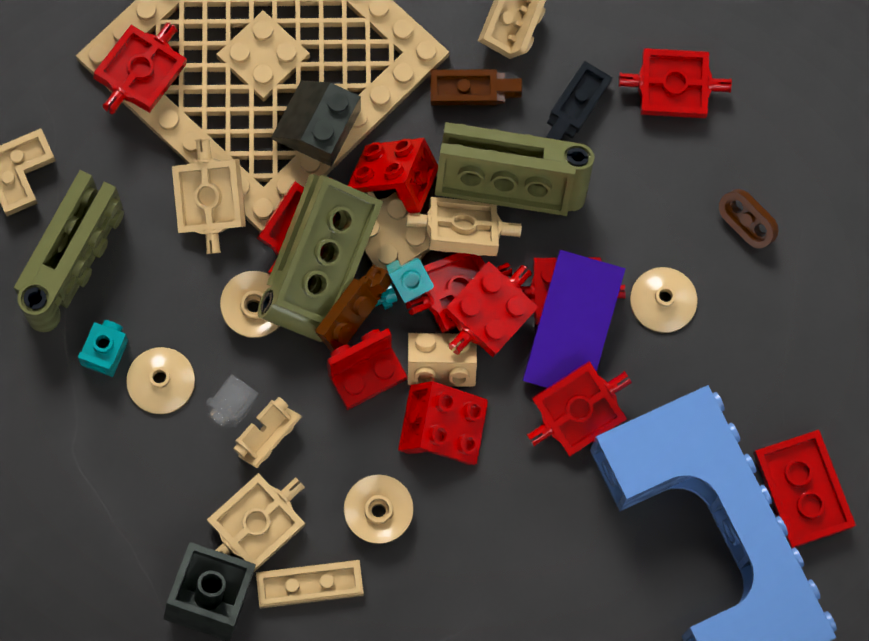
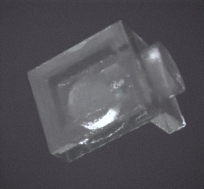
M231 374L214 398L210 397L207 400V408L211 411L208 416L223 427L228 423L236 429L258 399L259 393Z

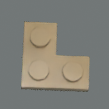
M42 128L0 145V203L6 216L38 204L25 174L56 161Z

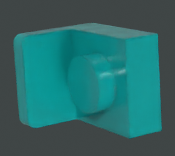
M415 258L402 266L399 260L386 265L388 274L404 303L434 287L419 258Z

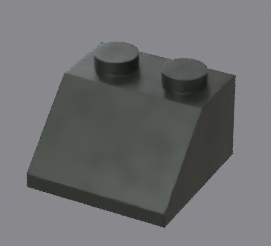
M301 80L271 138L332 167L361 111V96L331 82Z
M189 542L167 600L163 619L230 641L256 564Z

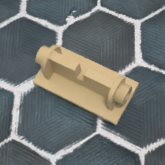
M280 397L275 401L271 400L256 417L263 427L259 430L251 423L241 436L235 440L237 444L233 449L239 454V458L258 468L271 455L272 450L293 430L294 425L302 416L287 408L289 405Z

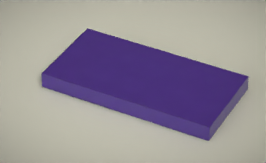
M559 250L522 381L548 388L588 361L591 362L597 371L626 268Z

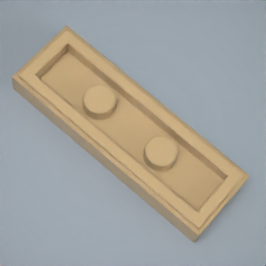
M360 560L256 572L260 609L364 596Z

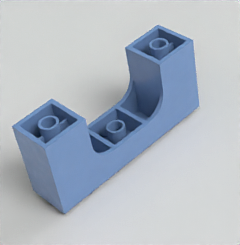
M709 385L595 437L590 452L619 511L670 489H685L695 493L708 506L742 574L743 593L739 603L691 626L681 636L683 641H833L837 638L834 633L837 630L834 619L828 611L823 612L818 602L820 593L812 579L807 580L802 570L804 562L799 551L795 547L791 549L785 537L788 535V530L780 516L775 517L770 507V504H772L771 496L764 485L759 486L754 476V473H756L754 462L749 454H743L738 444L740 442L739 433L733 423H727L722 413L725 411L723 401L717 392L712 393Z

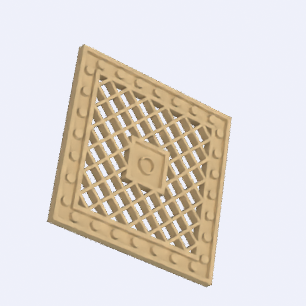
M135 0L76 55L77 60L94 75V71L130 25L148 34H152L156 30L157 36L166 22H170L171 26L174 25L179 29V41L168 42L174 51L179 50V54L185 57V50H202V63H186V66L179 74V85H171L165 92V94H179V107L165 94L150 113L132 102L124 100L122 103L187 164L198 160L195 140L210 138L212 159L221 161L232 159L249 160V173L240 166L245 219L261 232L293 182L296 181L305 187L310 174L327 176L431 75V70H436L449 57V51L393 0ZM249 6V19H231V7ZM254 6H272V18L263 10L254 18ZM277 6H295L296 18L277 19ZM300 6H319V18H301ZM324 6H342V18H324ZM347 6L360 18H347ZM185 7H203L202 19H185ZM208 7H226V19H208ZM179 9V20H167ZM319 27V40H301V28ZM324 27H342V40H324ZM347 27H365L366 40H347ZM370 27L383 39H370ZM208 28H226V41H208ZM231 28H243L231 40ZM283 28H296V40ZM185 29H202V41H185ZM389 48V61H370V49ZM306 49H319V62H306L310 58V53ZM324 49H342V62H324ZM347 49H366V61L347 62ZM394 49L400 54V56L395 60ZM208 50H220L216 55L221 63H208ZM366 70V83L347 84V71ZM371 70H384L371 83ZM301 71H319V82H324V71H343V84L335 85L350 92H361L359 94L361 96V111L332 167L298 151H278V142L274 140L273 151H254V138L272 137L278 125V115H283L287 106H278V93H295L301 81ZM184 72H202V85H184ZM208 72H226V85H208ZM231 72L245 85H231ZM296 72V84H283ZM184 94H202V107H184ZM208 94H226V107H208ZM231 94H249V107H231ZM254 94L263 102L273 94V106L254 107ZM254 115H273V129H254ZM188 116H202V129ZM208 116H226V129H208ZM231 116H249V129H231ZM212 138H225V151ZM231 138H249V151H231ZM292 159L278 172V160ZM254 160H273V173L254 174ZM259 182L268 183L263 187Z

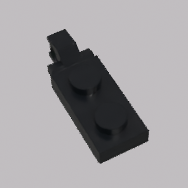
M584 61L550 112L547 124L552 126L546 138L563 140L565 135L573 138L580 131L612 82L613 77Z

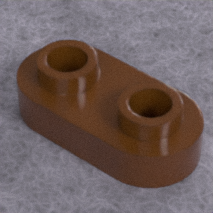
M734 189L721 198L719 212L722 218L750 246L764 248L776 240L779 232L776 220L747 191ZM737 200L742 203V205H743V210H740V209L737 207V205H736V201H737ZM760 224L766 227V233L760 230Z

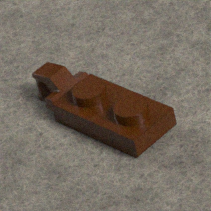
M497 69L431 70V105L504 104L505 99L522 97V78L505 79V73H499Z
M373 265L359 280L353 279L316 328V334L331 352L346 345L351 340L352 336L381 299V293L386 292L392 281L388 270Z

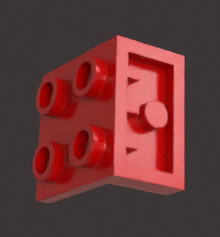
M425 138L402 139L383 143L375 142L364 147L347 186L361 192L396 189L397 196L403 202L407 212L419 213L438 172V164Z
M389 328L381 332L379 329H374L361 337L362 342L352 347L348 344L343 345L332 351L330 354L331 358L327 359L328 376L347 410L407 380V375L392 349V334Z
M434 381L410 385L398 451L407 454L430 452L468 465L477 464L488 400Z

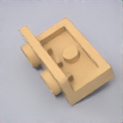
M494 0L478 42L509 59L527 53L534 42V36H532L534 29L545 14L544 4L546 0Z
M408 333V385L434 381L446 386L474 387L476 385L477 345L470 341L461 353L457 355L453 351L461 342L452 350L449 349L448 344L458 334Z

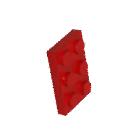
M819 429L754 451L755 460L771 496L775 513L782 518L787 527L788 535L785 537L791 549L856 526Z

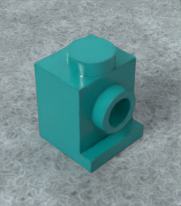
M104 320L102 325L94 322L82 352L78 355L81 366L113 377L128 343L127 335L122 332L123 327L109 320ZM103 338L110 341L106 348H99L97 346L99 340Z

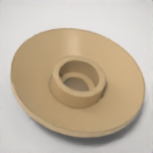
M659 267L643 273L636 280L630 295V305L635 318L644 327L658 333H671L685 327L693 318L697 308V293L690 279L683 273L672 268ZM667 292L671 295V300L664 302L660 299L659 294Z
M261 271L243 272L233 277L225 286L220 299V309L224 321L234 332L249 338H259L275 332L280 327L259 318L258 311L251 312L247 308L250 302L259 304L264 292L271 287L267 285L270 274Z
M152 348L141 353L132 362L127 373V389L131 399L138 407L152 414H168L180 409L188 402L195 387V375L190 362L180 352L170 348ZM157 373H164L166 375V379L162 383H156L153 378Z
M371 475L359 480L349 490L344 503V515L350 530L360 539L374 544L388 543L399 538L408 529L413 517V501L407 488L395 478L386 475ZM375 506H382L385 509V514L382 517L373 515L372 510Z

